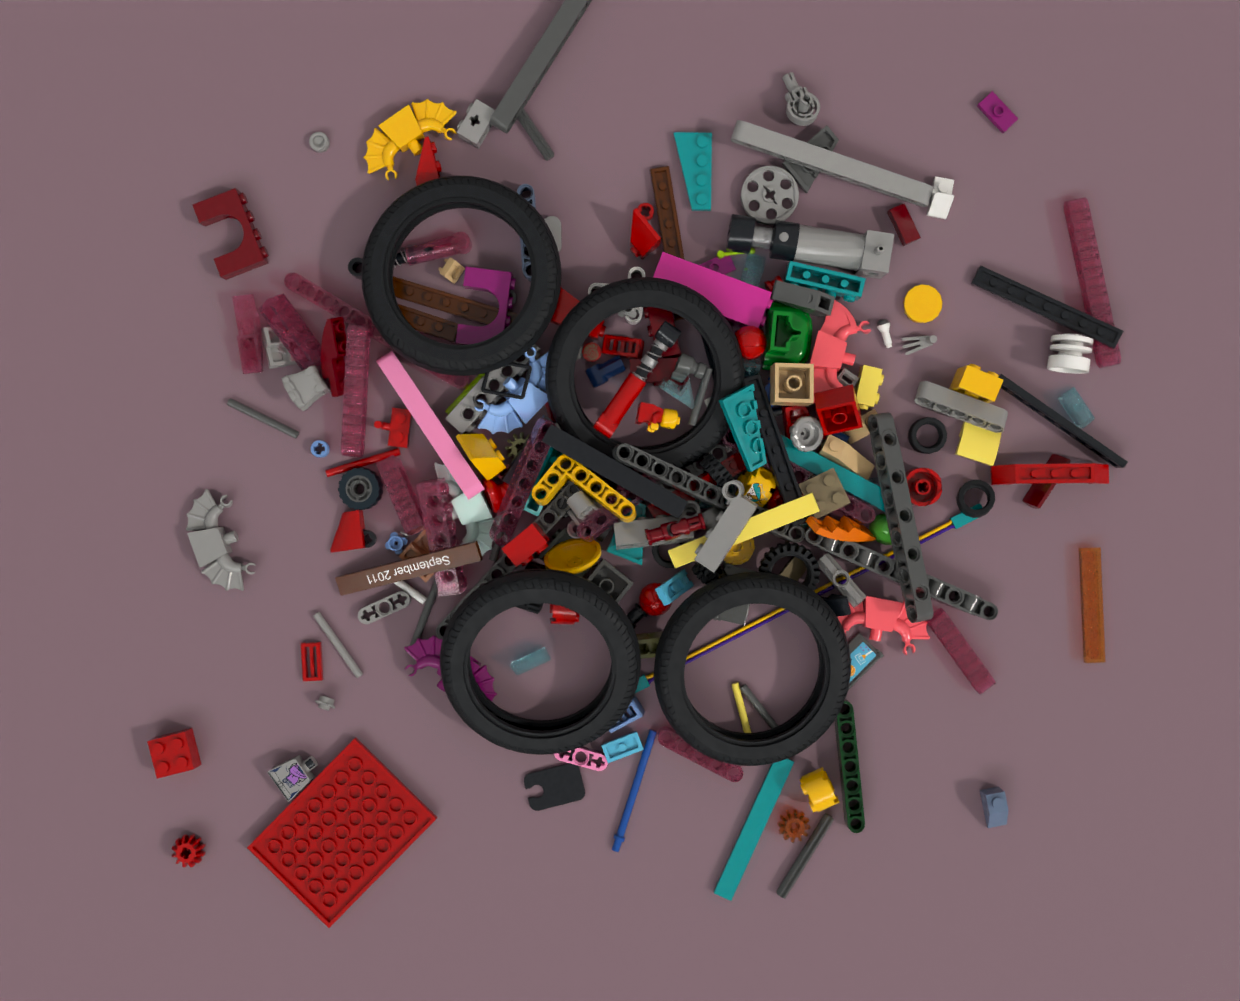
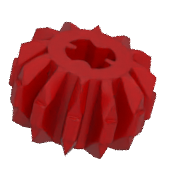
M184 834L182 839L178 838L175 841L176 845L172 846V850L175 853L172 854V857H177L176 864L182 862V867L187 865L194 867L196 863L202 861L201 857L206 853L202 849L206 844L199 843L201 841L200 837L196 840L195 834L190 836Z

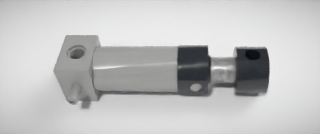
M732 214L726 251L749 254L751 246L767 248L770 250L769 258L855 270L854 275L881 279L889 273L894 234L867 230L864 234L780 220L775 221L773 228L755 226V217Z

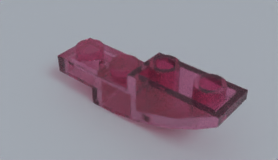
M254 295L232 296L239 334L237 341L243 374L263 372L259 314L256 313Z

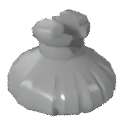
M813 416L798 418L789 429L792 444L799 451H813L821 444L823 429L820 421Z

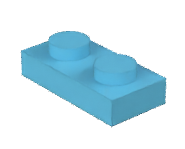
M637 731L601 744L608 763L644 750Z

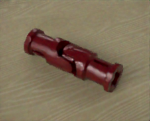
M698 513V516L688 519L684 517L679 522L670 521L660 524L658 528L644 529L649 546H652L654 542L661 540L669 541L680 537L682 534L689 535L690 532L699 529L706 530L702 513ZM668 525H670V532L673 535L672 537L667 532Z

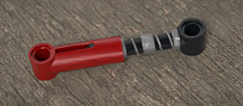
M667 321L662 323L654 336L656 339L653 342L654 344H651L652 348L640 360L641 364L637 366V370L633 373L630 372L609 405L595 422L594 429L608 438L613 435L620 421L646 385L645 379H647L648 373L652 372V369L655 368L658 363L657 360L659 357H662L663 351H666L668 347L671 348L681 334L679 329Z

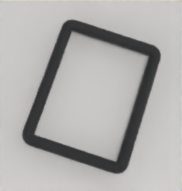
M515 362L507 364L528 369L521 395L485 389L489 372L485 373L481 387L482 392L523 399L526 394L532 367Z

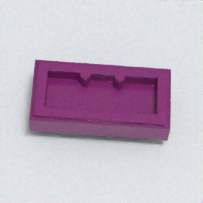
M993 91L977 105L1002 134L1018 120L1015 114Z
M730 255L724 256L721 259L715 257L700 264L702 267L724 275L736 270Z

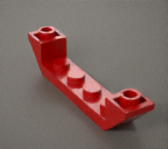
M1010 464L991 466V485L1109 484V465Z

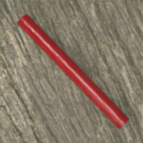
M399 448L327 469L325 472L327 477L334 476L353 468H360L399 456L401 452Z

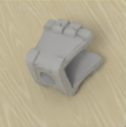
M310 366L301 372L286 375L282 378L284 388L291 400L302 411L309 409L316 400L330 392L316 366Z

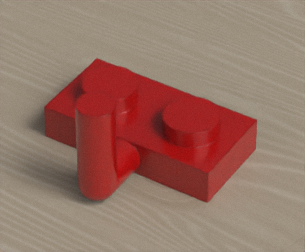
M392 408L391 423L375 421L374 427L390 430L388 446L408 448L412 415L407 409Z

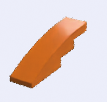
M810 515L806 520V523L816 534L826 538L848 542H867L876 539L866 526L846 516H843L838 521L827 515L821 521Z

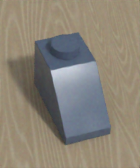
M1000 787L980 790L987 828L1007 825L1009 810L1005 791Z

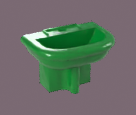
M773 301L770 309H767L765 336L767 346L763 353L762 370H770V366L774 363L805 364L811 351L813 328L810 315L802 310Z

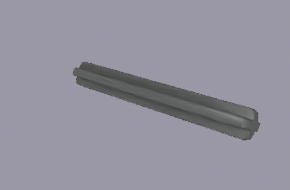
M826 813L823 815L779 886L777 894L785 899L833 823L834 819L832 816Z

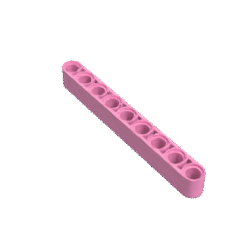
M391 350L376 360L468 500L485 490L394 352Z

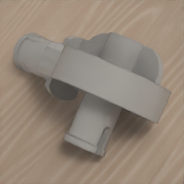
M793 72L787 73L782 77L788 93L785 95L787 117L796 125L809 126L816 120L819 114V100L815 95L809 93L806 87L802 88V86L798 85Z

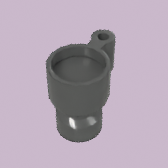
M681 353L670 379L682 383L689 374L702 379L707 364L702 362L696 363L694 357Z

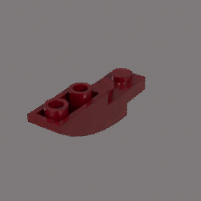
M343 316L327 319L321 342L322 377L329 378L332 397L350 394L344 356L350 354Z

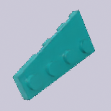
M674 132L673 135L691 211H711L712 133Z
M749 384L718 400L748 472H752L767 464L764 442L759 430L761 424L756 412L758 406L757 400L754 399V384Z

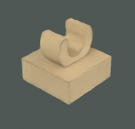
M450 257L444 260L446 264L443 268L439 267L438 270L442 276L455 284L465 268Z

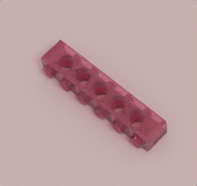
M445 477L423 480L416 484L430 553L460 545L459 540L456 538L455 532L457 527L456 522L452 518L453 506L449 502V486L445 482ZM433 496L439 499V504L433 500ZM437 515L443 518V522L437 519ZM441 533L446 536L447 541L441 538ZM464 565L434 573L439 597L458 595L466 590L467 578L463 574ZM448 571L454 574V578L449 576Z

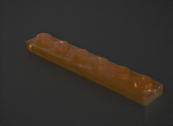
M1101 547L1079 548L1084 663L1105 662Z

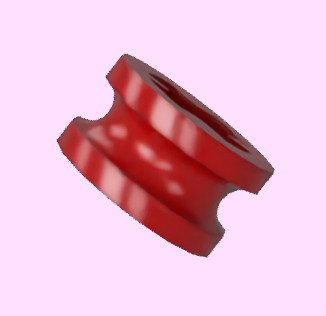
M649 203L640 204L637 208L640 213H642V208L650 210L649 216L645 217L644 215V218L650 221L654 215L653 206Z

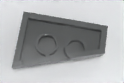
M826 125L806 143L833 151L839 139ZM786 160L782 163L797 184L807 193L819 172Z

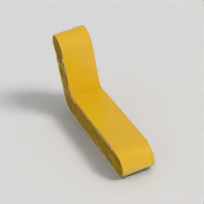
M564 454L557 458L532 489L534 501L538 505L544 506L554 498L569 479L623 522L629 523L636 518L635 506L585 466ZM564 462H571L569 468L563 469L561 467ZM579 473L586 474V478L584 480L580 481L576 479ZM553 476L559 477L558 482L555 484L549 483L550 478ZM596 484L602 486L599 492L591 491L592 487ZM545 491L546 496L543 499H538L537 494ZM614 496L617 498V501L614 504H608L607 499ZM625 508L632 509V513L629 516L622 515V511Z

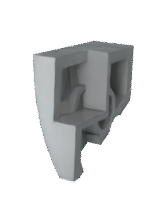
M283 325L263 327L261 336L269 369L308 361V356L301 352L297 347V342L289 337L288 331Z

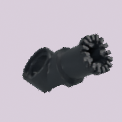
M636 603L627 616L635 629L636 624L643 617H647L648 614Z

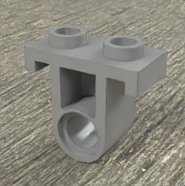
M596 487L593 489V492H599V491H600V490H599L598 488H596ZM583 491L574 493L567 500V504L572 509L567 513L580 528L604 508V506Z

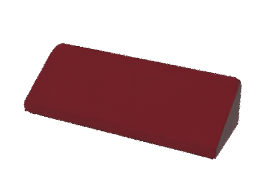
M1052 454L1046 464H1070L1071 460L1057 454ZM1032 484L1022 501L1033 509H1039L1056 484Z

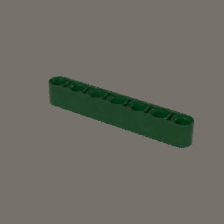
M845 699L844 704H847V710L839 712L834 720L844 820L851 832L860 833L865 828L854 709L852 704ZM849 723V729L841 731L842 724ZM851 742V748L843 750L844 743ZM848 761H853L852 768L845 769V764ZM850 780H854L855 785L852 788H847V783ZM856 799L857 804L854 807H849V802ZM853 819H859V823L857 825H850Z

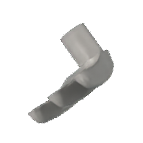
M932 335L902 338V341L919 340L918 342L903 345L902 348L920 345V347L906 352L905 355L933 345L937 341V337Z

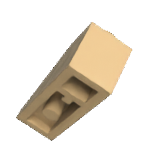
M828 435L823 440L817 454L866 480L869 479L875 467L848 443L833 435Z

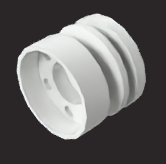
M1071 333L1052 335L1051 342L1056 344L1050 345V350L1056 351L1058 354L1048 356L1047 369L1072 374L1089 373L1091 360L1082 357V354L1092 353V348L1085 346L1093 345V339Z

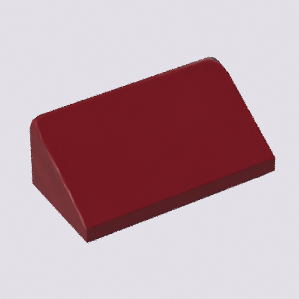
M905 203L887 211L903 246L921 238Z

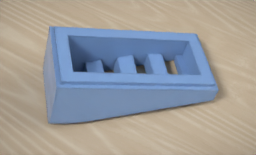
M636 696L633 697L627 709L630 717H627L626 713H624L622 716L623 721L619 720L609 730L610 733L643 717L645 711Z

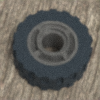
M368 468L348 470L346 474H343L341 481H339V497L343 500L344 504L354 510L370 509L378 504L377 502L382 498L383 483H381V478L376 475V472ZM359 484H363L364 486V492L362 494L358 493L357 487Z

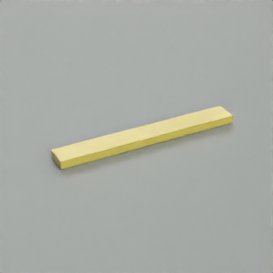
M813 492L752 516L733 545L819 512L820 509ZM705 535L668 550L675 568L695 561L694 559L697 556L695 554L696 549L700 544L704 545L707 540Z

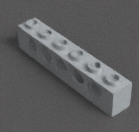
M534 344L532 347L536 349L535 359H538L541 349ZM531 348L527 351L529 356L533 355ZM525 358L522 362H517L516 360L513 362L528 365L530 360ZM510 365L490 371L485 389L491 390L490 383L496 380L499 381L500 387L495 391L504 392L506 390L508 392L509 390L503 385V382L510 376L514 380L517 376L522 377L528 369L510 366L513 369L510 376L503 375V369ZM484 376L445 418L461 434H470L476 428L475 423L478 419L482 420L487 413L485 409L477 411L474 406L478 408L484 406L477 403L478 396L485 395L487 397L486 404L496 405L502 399L500 395L482 392L481 387ZM467 409L474 411V416L471 419H466L464 416V412Z

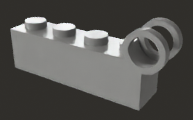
M731 480L724 484L722 494L728 500L726 502L728 507L725 512L721 511L715 520L718 522L715 528L711 527L705 535L707 538L704 545L700 544L695 551L697 556L694 560L712 572L719 568L758 507L757 503L743 495L745 488L739 480ZM730 484L738 487L739 493L737 496L729 494L728 487Z
M689 500L679 519L674 516L658 515L654 519L639 517L637 520L629 523L618 520L617 523H614L616 550L648 547L649 544L644 529L651 530L660 527V524L670 521L679 522L684 517L686 519L694 517L687 516L684 513L688 508L694 509L696 511L694 516H698L700 506L697 502ZM668 525L667 532L672 537L673 535L670 532V525ZM693 531L689 535L682 534L680 537L669 541L661 540L654 542L652 546L692 541L694 539Z

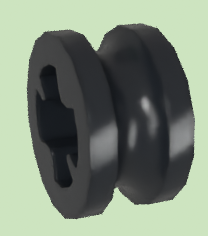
M363 531L364 537L367 536L366 534H369V538L372 539V542H368L369 545L365 544V548L374 546L377 541L376 534L372 531Z

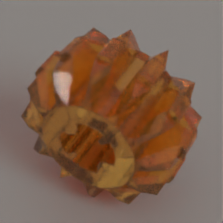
M793 809L792 814H790L789 810H786L787 816L780 815L782 821L777 823L778 827H781L778 830L779 833L784 834L783 838L785 840L790 838L792 843L795 842V838L802 841L801 835L807 837L808 833L805 830L811 828L807 824L809 818L804 817L803 811L798 813L796 809ZM794 822L796 824L795 829H793L791 825Z

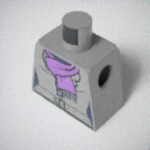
M298 755L274 766L267 773L289 802L315 777L311 770L318 766V763L313 756L304 761Z

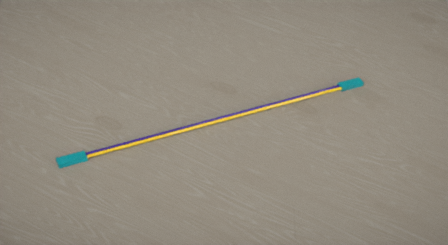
M978 503L970 508L976 510L983 507L981 503ZM960 512L950 517L947 523L919 536L920 544L952 528L958 529L977 518L966 516ZM893 550L884 554L891 559L895 558ZM882 560L879 565L885 563V561ZM859 567L848 574L851 579H854L869 570ZM841 576L836 579V582L844 584L846 583V578ZM829 582L814 592L821 596L834 589L832 582ZM780 607L687 655L685 665L789 611ZM654 672L649 675L643 674L639 677L635 693L650 686V683L654 681Z

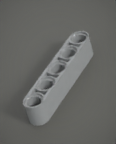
M928 381L919 383L914 400L920 406L995 433L1004 431L1008 412L1003 408Z

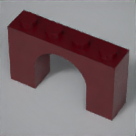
M236 188L193 204L199 223L205 227L229 218L238 220L243 227L244 236L240 246L230 253L214 258L220 277L225 280L268 264L267 257H269L267 249L261 245L260 239H262L258 228L254 227L253 222L255 218L251 210L248 211L247 198L243 192L241 193Z

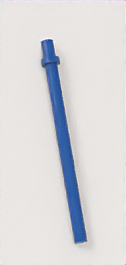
M652 729L649 730L617 834H614L613 837L615 840L612 850L615 852H619L621 844L625 840L624 834L657 731Z

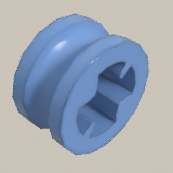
M317 440L311 445V452L315 457L322 458L329 454L330 447L325 441ZM323 444L322 447H325V451H321V454H318L319 451H316V447Z

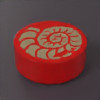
M593 342L587 343L582 350L584 359L588 362L599 360L601 357L600 346Z

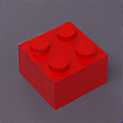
M853 384L814 393L816 411L824 436L863 428L861 411Z
M534 522L506 544L502 550L516 567L520 564L524 567L533 559V553L540 554L549 546L547 542L550 539L539 525Z
M192 728L158 736L147 741L157 779L193 770L202 765Z

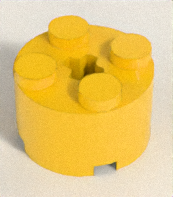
M823 767L805 774L799 779L803 793L809 795V804L813 812H820L840 803L838 796L834 794L835 789Z

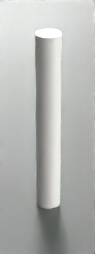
M405 581L394 583L420 603L424 604L427 600L424 595Z

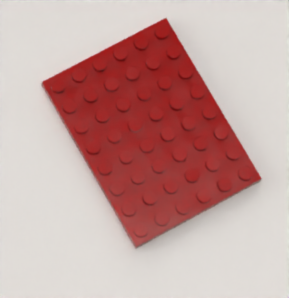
M355 737L247 848L330 928L437 819V816Z

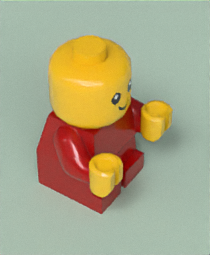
M640 402L638 404L635 424L645 422L648 424L646 430L654 433L655 430H658L659 424L663 428L674 429L676 424L679 425L680 417H678L676 410L662 409L654 404Z

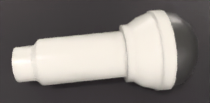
M881 319L877 323V328L882 333L884 345H886V348L892 347L889 333L890 323L887 319Z

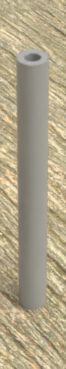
M316 613L313 617L356 678L363 675L321 613Z

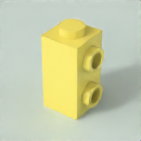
M867 365L860 367L855 394L861 410H868V408L878 404L880 393L877 392L878 387L882 385L884 380L883 369Z

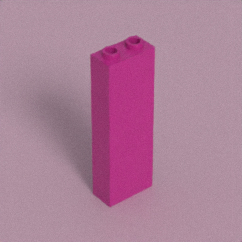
M662 252L653 278L667 279L683 284L697 291L716 306L726 320L742 326L750 325L763 328L767 318L763 316L766 309H770L773 302L770 299L772 294L770 291Z

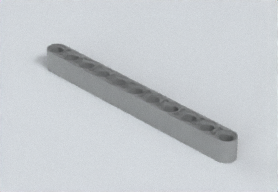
M736 121L731 141L736 144L918 206L928 207L934 189L929 184L745 121Z

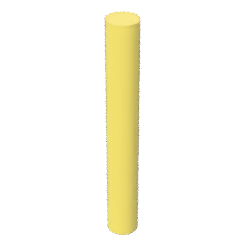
M739 682L732 683L731 686L743 732L751 733Z

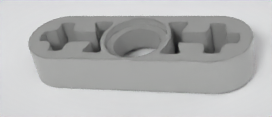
M403 590L360 609L358 619L363 624L377 621L407 607L411 603V595ZM400 594L402 597L406 596L405 604L403 605L402 602L395 604L397 609H394V604L390 598H393V601L400 598ZM382 602H387L390 605V610L387 613H383L380 610ZM365 610L367 612L376 610L377 613L371 615L370 620L363 618Z

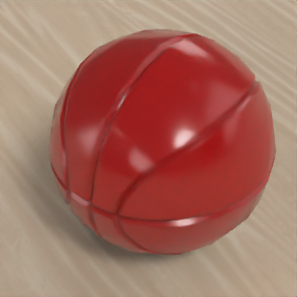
M749 325L736 331L735 336L742 353V358L751 360L758 358L764 353L767 340L761 329Z
M650 583L639 594L641 609L651 616L665 614L672 605L671 602L664 606L659 599L655 589L661 583Z

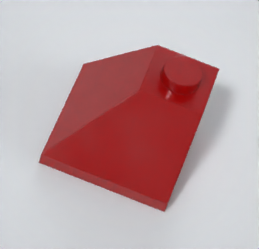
M635 208L632 218L630 250L636 258L640 257L643 260L660 246L661 237L639 210Z

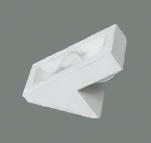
M934 177L932 185L934 189L929 201L927 216L941 219L947 218L954 199V195H952L954 180Z

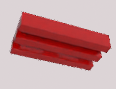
M321 642L301 643L303 681H322ZM315 646H316L317 675H318V677H316V675H315V657H314V647H315ZM306 647H309L311 677H308Z

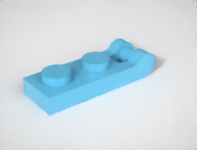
M685 569L677 572L655 589L664 606L670 604L694 586L692 580L689 581L688 573Z

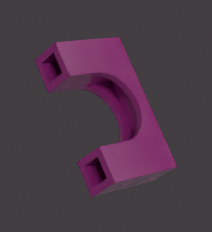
M466 266L463 283L465 289L485 291L493 294L498 299L499 312L495 320L486 326L458 324L457 345L479 343L496 336L511 324V316H508L509 309L513 308L514 300L511 297V290H515L516 278H513L512 272Z

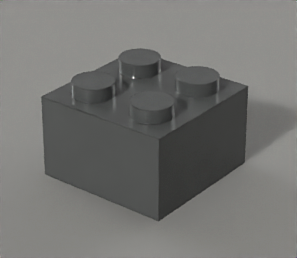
M604 558L587 578V580L606 591L617 603L634 584L630 578Z

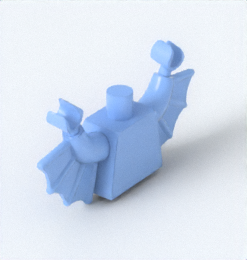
M531 347L533 351L532 356H529L527 352L524 353V356L530 360L529 365L532 367L523 399L505 397L506 401L499 405H488L483 399H477L484 406L482 408L474 406L477 411L487 410L486 415L478 425V429H487L491 434L496 432H506L509 434L513 429L523 427L520 419L527 424L547 403V393L544 391H546L545 370L548 352L539 359H535L536 349L534 347ZM511 376L503 382V385L509 390L507 393L521 395L525 378L522 377L516 382Z

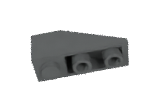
M776 280L770 299L802 310L813 316L823 317L831 316L835 297L818 290Z

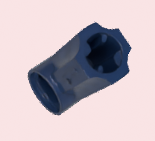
M618 355L602 364L599 363L588 368L585 372L593 388H596L608 382V379L626 371V368Z

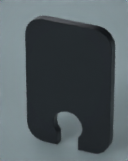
M567 763L527 774L524 778L525 789H530L534 785H540L544 790L542 796L528 798L530 807L535 811L579 801L585 796V787L580 768L574 764Z

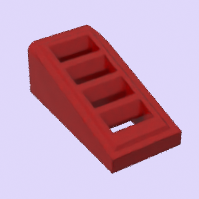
M605 334L601 353L612 356L619 355L620 357L630 359H642L644 341L638 338ZM611 340H614L612 350H609ZM620 341V342H621L620 351H617L618 342ZM626 343H629L628 352H625Z

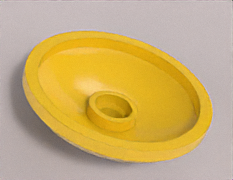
M590 538L569 539L553 546L546 553L544 564L547 569L578 574L589 569L598 561L601 556V547L597 541Z

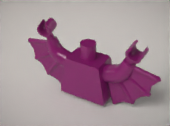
M435 635L429 639L417 638L413 645L404 647L405 651L416 660L415 665L409 664L405 666L404 670L409 667L414 669L413 673L408 676H414L419 668L423 669L428 666L438 669L436 673L441 676L440 651L442 639L435 637ZM470 656L475 680L486 697L492 701L497 695L493 689L495 678L488 673L487 665H483L480 668L481 663ZM441 678L437 687L445 692Z

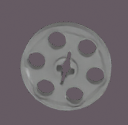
M764 166L754 170L746 178L742 186V207L749 217H755V221L760 224L774 225L776 220L785 221L790 217L798 204L799 190L795 179L789 172L777 166ZM769 171L773 174L774 178L772 181H766L763 178V174ZM782 180L790 182L791 187L788 190L781 188L780 182ZM748 183H756L758 190L750 192L747 189ZM766 191H768L769 193H774L773 200H771V198H765V196L767 195ZM782 200H791L792 207L785 209L782 206ZM750 202H757L759 209L751 211L749 209ZM774 210L776 218L773 220L768 219L766 211Z

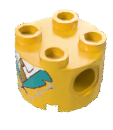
M759 467L752 472L746 471L744 475L741 474L737 479L744 485L745 491L743 495L757 503L760 507H763L772 496V493L769 492L771 488L775 489L776 487L772 472L763 467Z

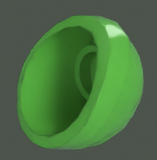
M886 514L876 515L870 522L869 531L875 536V541L878 543L892 545Z

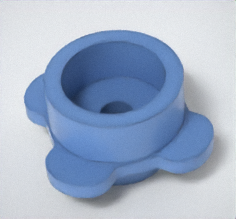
M392 532L388 542L385 543V547L395 551V554H401L403 552L402 548L408 543L406 537H400L397 532Z

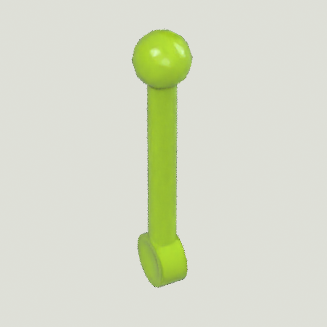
M751 247L749 254L753 255L755 248ZM720 250L717 252L716 256L717 258L721 259L724 256L738 255L744 253L731 251L723 252L722 250Z

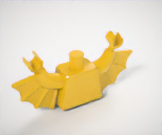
M426 99L420 103L412 102L413 111L407 105L378 125L382 132L374 128L372 137L366 141L368 149L364 159L368 163L367 173L370 174L383 167H387L386 179L389 180L388 174L391 171L395 174V179H397L398 174L393 170V159L399 150L405 152L410 149L414 156L421 154L422 146L419 142L425 138L423 133L432 130L440 134L443 133L446 140L452 141L453 139L447 136V132L451 131L453 134H456V131L453 128L446 129L444 125L456 115L457 111L448 109L444 102L433 103Z

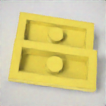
M963 422L955 455L993 466L1002 432L995 433Z

